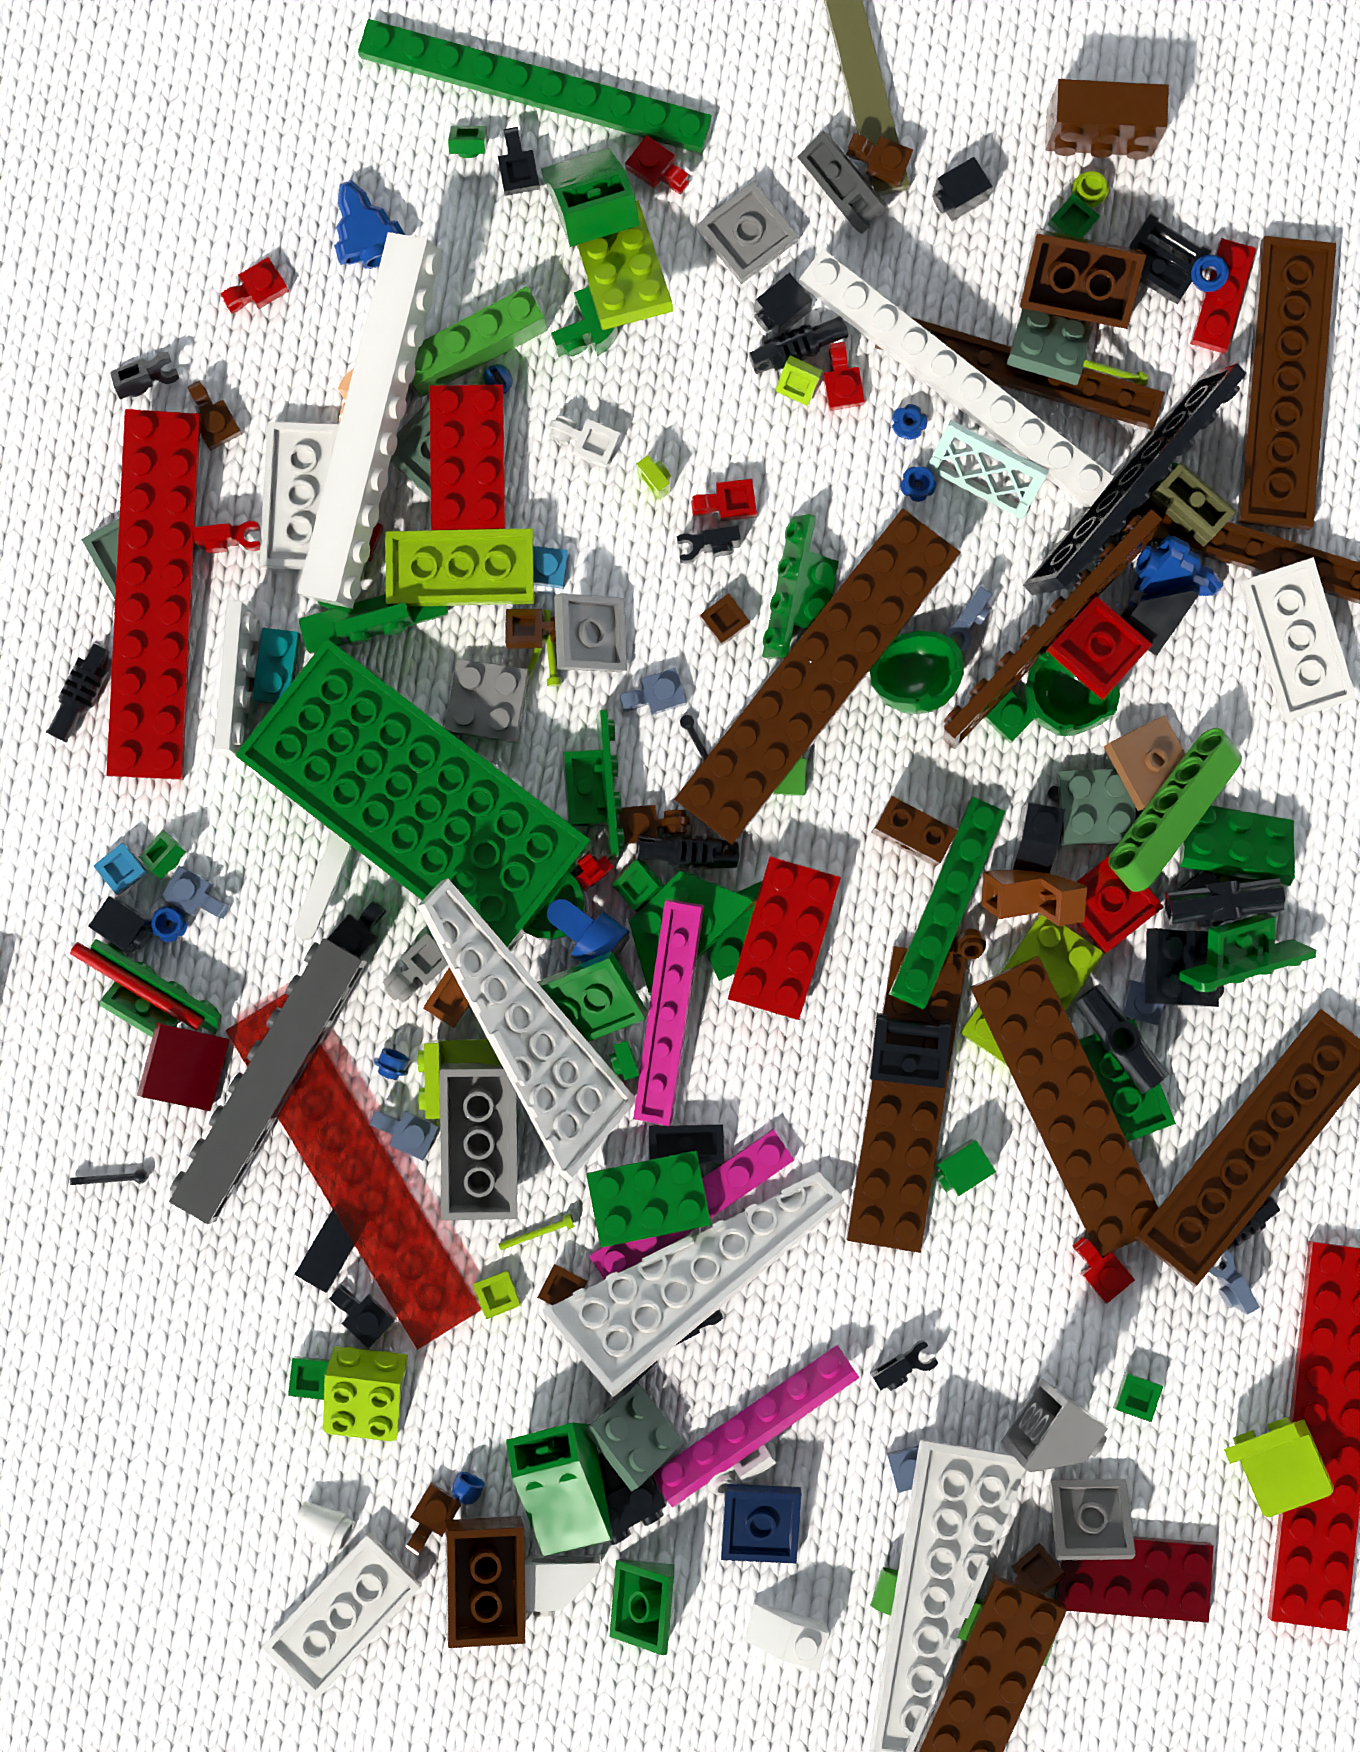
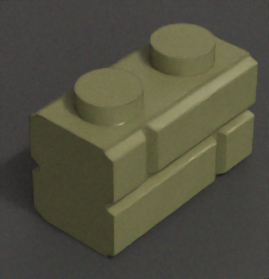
M1182 462L1149 497L1156 506L1187 533L1191 532L1193 534L1192 537L1203 547L1213 539L1237 512L1235 508Z

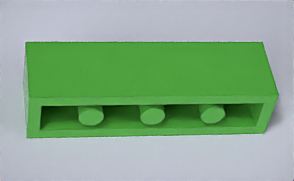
M528 286L423 340L422 345L418 347L414 363L415 376L411 382L419 398L429 394V386L446 385L547 331L545 318Z

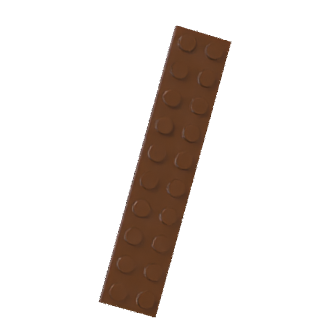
M902 508L674 800L731 845H734L961 556V551Z

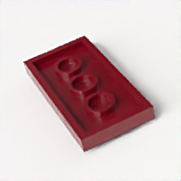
M1133 1536L1135 1547L1133 1559L1058 1560V1565L1065 1572L1066 1576L1057 1583L1056 1601L1065 1604L1067 1611L1209 1623L1214 1548L1210 1542Z

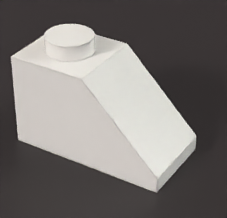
M601 1555L527 1556L525 1559V1612H533V1615L536 1617H551L556 1615V1611H563L600 1572Z
M753 1602L744 1641L781 1661L820 1671L829 1631L827 1623L824 1621Z

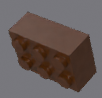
M1058 79L1046 112L1045 151H1055V154L1060 156H1071L1075 153H1091V156L1096 158H1106L1111 155H1127L1129 159L1141 160L1148 156L1152 157L1167 129L1169 84Z
M1035 229L1018 299L1019 308L1128 329L1146 254L1143 250Z
M521 1516L445 1520L446 1636L448 1648L526 1644L524 1525Z

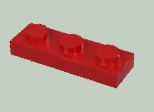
M1224 238L1220 239L1215 255L1221 257L1226 262L1229 271L1228 278L1219 290L1204 292L1189 344L1222 354L1228 350L1256 251L1255 247ZM1213 269L1210 270L1208 280L1216 278V273Z

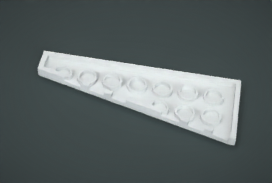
M449 879L442 880L417 907L556 1168L564 1179H572L635 1104L636 1098Z
M817 1172L781 1190L780 1194L758 1205L754 1203L746 1207L744 1212L725 1221L722 1219L712 1224L713 1227L693 1237L689 1235L642 1258V1262L620 1273L616 1271L606 1276L605 1280L585 1290L581 1288L573 1292V1296L553 1306L547 1305L542 1309V1312L610 1395L614 1397L842 1206L844 1198L820 1172Z
M920 1439L869 1752H914L927 1720L925 1716L936 1689L939 1690L944 1679L942 1677L950 1654L955 1652L958 1644L956 1641L965 1618L968 1619L989 1568L987 1565L997 1539H1001L1005 1529L1003 1524L1012 1502L1015 1503L1019 1495L1017 1490L1026 1469L1022 1467L1012 1454Z

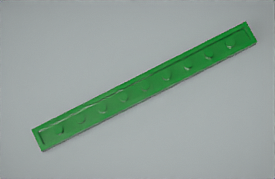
M372 19L367 20L358 49V55L361 59L644 138L647 135L654 141L700 154L703 152L712 122V115Z

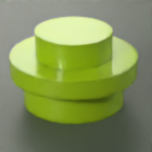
M1087 171L1080 174L1072 186V194L1074 193L1090 208L1100 206L1105 201L1109 192L1107 180L1102 174L1095 171Z

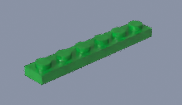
M973 796L970 798L957 828L958 831L949 847L889 992L890 995L921 1009L927 1006L1006 812L1005 810Z

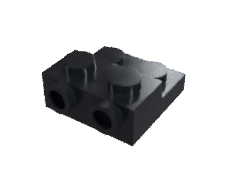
M1147 928L1145 1003L1219 1007V998L1224 993V985L1217 987L1212 992H1200L1195 990L1192 985L1179 980L1180 971L1207 964L1208 931Z
M600 1451L598 1455L613 1540L609 1542L611 1545H615L631 1535L629 1528L642 1521L644 1526H648L663 1517L664 1513L661 1509L667 1506V1501L653 1475L640 1487L631 1491Z

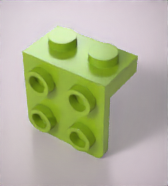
M429 1040L425 1042L424 1050H418L417 1056L418 1072H424L425 1087H419V1109L425 1110V1119H440V1068L443 1063H486L502 1066L489 1040Z
M334 1346L325 1373L324 1432L332 1435L395 1441L399 1433L401 1389L407 1369L408 1354Z
M1289 1417L1282 1418L1267 1424L1270 1432L1256 1437L1254 1430L1233 1437L1235 1445L1224 1449L1230 1464L1237 1461L1241 1462L1260 1510L1266 1517H1272L1325 1498L1334 1491L1331 1479L1304 1419L1291 1423Z

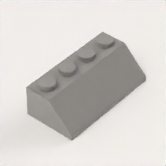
M443 1063L440 1068L441 1220L518 1219L517 1093L501 1065Z
M1042 1379L1001 1441L1022 1467L1031 1473L1084 1463L1090 1455L1095 1457L1106 1443L1107 1437L1104 1434L1108 1428L1075 1400Z

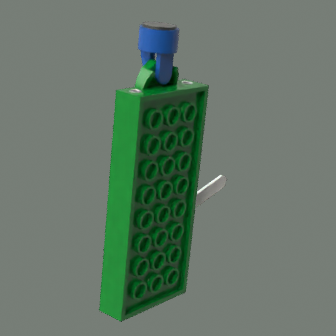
M329 639L323 642L235 754L238 759L333 831L294 924V934L301 940H310L315 936L351 847L355 848L420 900H423L440 881L449 879L511 952L526 933L539 940H556L568 936L577 943L570 956L582 964L610 951L617 958L630 939V931L606 912L600 914L595 921L584 913L585 896L581 885L571 874L579 865L577 861L594 846L589 838Z

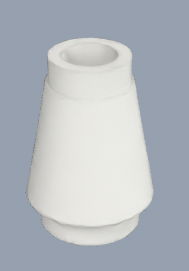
M307 1501L303 1503L295 1519L296 1523L300 1524L329 1549L333 1546L342 1549L347 1543L355 1525V1521L348 1518V1513L311 1504Z

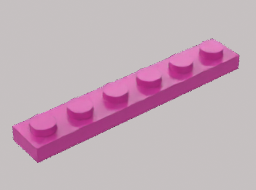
M672 899L665 900L633 1116L635 1120L670 1126L673 1121L705 905Z
M774 1129L702 1177L710 1218L795 1161ZM694 1229L602 1247L590 1254L589 1258L605 1280L606 1276L616 1271L620 1273L642 1262V1258L677 1242Z
M838 1345L834 1346L657 1469L652 1475L671 1507H675L708 1484L715 1475L728 1470L860 1377Z

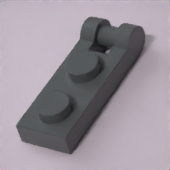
M822 131L797 156L860 234H863L870 227L869 222L876 215L882 216L889 209L886 202L874 191L827 132ZM862 197L867 205L859 212L854 207V204Z

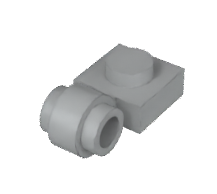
M426 933L400 958L409 969L402 972L397 967L382 983L386 986V993L394 1001L399 999L403 1004L419 989L414 984L417 977L427 986L448 966V963L437 942Z

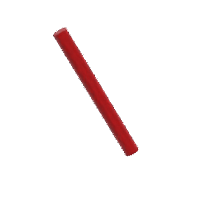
M76 942L72 947L70 955L192 1029L198 1031L202 1026L205 1018L80 942Z

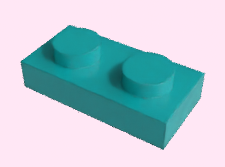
M262 627L253 687V700L255 702L275 704L293 682L301 636L299 632Z

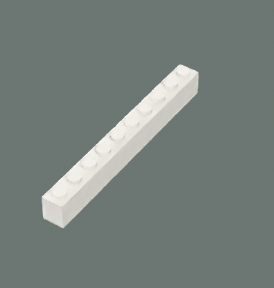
M389 232L387 234L297 592L315 601L353 609L355 599L358 598L361 591L360 578L364 563L367 562L370 555L369 542L372 530L379 519L378 507L382 491L385 490L388 483L387 471L391 455L394 454L397 448L396 435L400 419L404 417L406 412L405 399L409 383L413 381L415 376L414 363L418 347L422 345L424 340L423 327L427 312L433 304V288L436 276L442 268L443 251L427 238Z
M823 248L799 278V284L1014 453L1049 470L1046 478L1085 508L1091 507L1114 478L1108 471Z

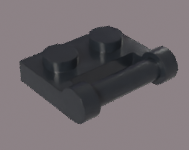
M1150 212L1129 245V248L1143 250L1146 254L1140 282L1178 305L1192 283L1191 270L1194 263L1200 257L1209 255L1213 249L1205 244L1202 247L1158 221L1160 217ZM1152 234L1193 259L1191 264L1185 262L1148 239V236Z
M876 1012L869 1080L945 1088L951 1021L939 1020L938 1023L897 1019L889 1018L887 1013ZM886 1032L937 1038L936 1049L885 1043Z

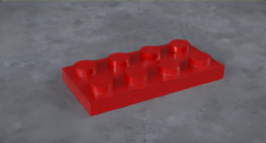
M503 384L429 386L431 530L506 529Z
M769 857L729 991L728 1000L800 1020L841 877L775 857Z

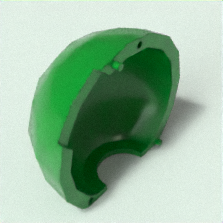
M914 631L901 634L895 638L870 670L871 686L885 705L909 715L934 712L943 707L959 688L964 675V661L962 651L951 638L932 631Z
M1048 652L1041 654L1029 669L1024 691L1028 710L1037 723L1057 736L1077 735L1103 724L1116 713L1120 697L1117 684L1102 700Z

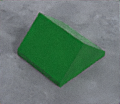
M624 1559L616 1560L609 1637L659 1655H667L674 1584V1564Z

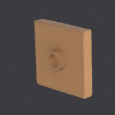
M1165 715L1103 746L1138 811L1146 808L1186 754Z

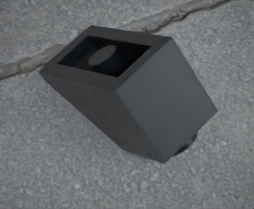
M1189 585L1142 595L1137 603L1130 600L1120 614V617L1152 644L1148 651L1157 656L1200 595V588L1196 585Z
M1030 802L1022 806L1011 870H1027L1050 874L1059 846L1065 809Z

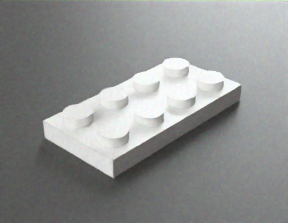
M267 421L259 559L261 568L303 570L340 424Z
M1314 557L1239 581L1282 721L1286 722L1357 699Z
M227 600L214 743V749L230 759H238L235 756L236 752L251 735V730L246 728L247 714H252L254 709V693L249 692L250 678H255L257 657L253 655L254 641H259L260 620L256 619V615L242 601Z
M368 1532L261 1648L316 1701L421 1589L423 1584Z

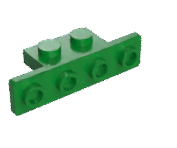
M814 515L793 516L786 527L785 547L777 568L779 576L775 593L770 602L771 614L769 624L763 636L764 648L762 657L785 658L789 652L794 625L808 629L831 600L839 561L809 551L816 516Z
M386 594L355 602L353 609L341 606L299 619V625L306 650L309 654L316 653L326 639H329L336 646L348 643L350 646L360 645L370 641V637L380 634L386 636L395 635L405 631L408 626L447 616L448 609L447 606L407 607L405 602L387 607Z
M607 709L599 710L596 715L599 750L568 751L562 754L567 820L573 827L605 825L607 859L616 860L619 856V850H624L623 828H617L616 814H621L620 792H614L613 778L618 777L617 755H611L610 741H615L614 719H608Z
M1268 913L1258 914L1209 928L1207 964L1180 971L1179 980L1192 985L1197 991L1212 992L1219 986L1229 983H1242L1246 978L1272 974L1274 970L1279 968L1299 966L1303 961L1316 958L1317 950L1293 939L1275 943L1276 917Z
M95 939L91 944V950L205 1018L201 1027L213 1034L218 1032L222 1015L212 1003L206 1000L199 1001L187 994L186 989L175 981L167 982L157 976L149 965L143 962H134L126 957L119 947L112 943L105 944ZM116 982L112 984L100 1000L102 1008L150 1037H153L156 1022L176 1027L180 1023L176 1018Z

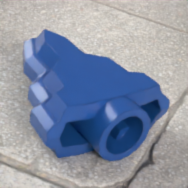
M349 180L339 184L338 206L342 218L336 226L339 241L334 245L339 265H351L362 262L365 269L377 268L380 266L388 232L405 235L398 221L388 218L383 208L371 205L367 193L354 181Z
M1168 535L1157 548L1148 545L1141 551L1136 563V572L1139 575L1134 589L1135 591L1150 594L1196 585L1200 588L1199 596H1213L1221 590L1223 581L1213 569L1200 564L1199 555L1189 550V543L1175 536Z

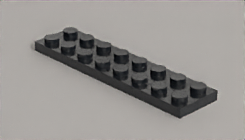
M1238 363L1197 379L1112 479L1094 504L1083 513L1026 580L1023 586L1031 595L1046 592L1050 594L1055 590L1064 588L1068 590L1081 579L1083 574L1080 571L1087 563L1096 560L1104 552L1105 546L1103 544L1105 541L1126 526L1128 523L1127 515L1148 500L1151 495L1149 489L1154 483L1160 482L1173 470L1171 463L1176 457L1185 454L1195 444L1196 440L1193 437L1198 431L1208 427L1217 418L1218 413L1216 410L1220 405L1230 401L1239 392L1240 387L1238 384L1247 373Z

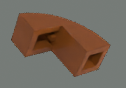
M1027 870L983 872L981 906L999 919L1040 913L1057 926L1084 922L1087 887L1071 879L1043 872Z

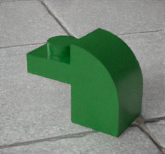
M588 286L573 292L575 305L582 320L551 332L553 345L558 357L565 354L567 356L578 355L585 351L589 344L593 345L596 355L599 356L606 352L617 338L619 326L602 330Z

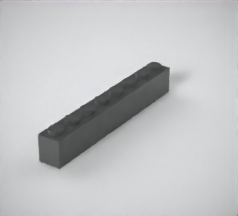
M323 938L320 944L314 942L304 959L308 965L301 976L296 974L290 981L285 991V994L289 995L282 1009L276 1007L266 1023V1026L270 1029L264 1040L258 1039L249 1051L247 1059L251 1062L244 1074L239 1072L232 1080L228 1088L231 1096L226 1105H219L212 1114L208 1123L212 1126L206 1139L200 1138L192 1148L189 1155L193 1159L186 1172L180 1171L171 1184L170 1191L174 1193L169 1202L207 1225L217 1221L367 964V961L328 939Z

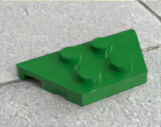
M679 871L629 920L649 995L651 996L665 900L672 899L705 905L697 959L757 901L753 897L734 892L725 886L706 881L689 872Z

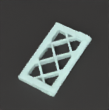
M952 420L948 423L931 459L926 464V468L933 474L1004 509L1021 520L1027 515L1029 506L1049 470ZM955 437L971 447L956 450L952 440ZM982 452L1004 464L988 466ZM975 454L981 468L965 471L960 456ZM952 458L957 472L940 464L941 461ZM1015 469L1032 477V481L1021 483ZM1008 471L1013 485L998 488L992 474ZM984 475L990 489L969 478ZM1017 492L1020 502L1017 504L1002 495Z

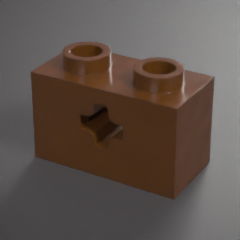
M891 796L871 833L936 867L943 860L958 830Z

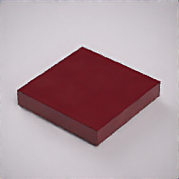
M156 1022L137 1096L211 1111L230 1039Z

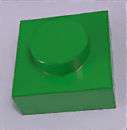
M487 126L450 127L448 137L449 154H458L462 158H474L479 154H485Z
M1073 193L1052 216L1048 226L1059 234L1084 238L1098 222L1100 215Z
M1012 691L984 718L1010 744L1035 719L1028 710L1027 705Z
M162 830L138 857L153 874L162 880L169 871L179 864L181 857L186 851L170 834Z
M636 859L612 884L634 912H639L664 887L663 883L643 859Z
M628 1040L613 1045L615 1053L609 1054L615 1074H623L625 1081L639 1076Z
M294 1356L291 1363L288 1396L324 1400L325 1373L329 1360Z
M1124 1372L1113 1408L1152 1422L1163 1386Z

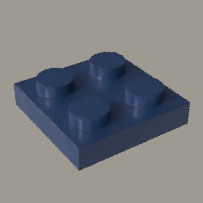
M725 1484L721 1560L797 1564L801 1487Z

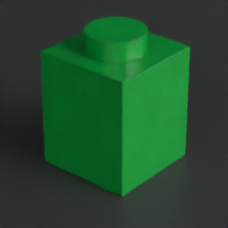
M970 1139L935 1162L939 1171L934 1176L946 1193L952 1190L955 1195L960 1196L996 1173V1170L978 1142Z

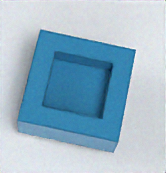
M534 546V585L564 589L568 550Z
M121 843L93 865L116 895H121L148 873L125 843Z

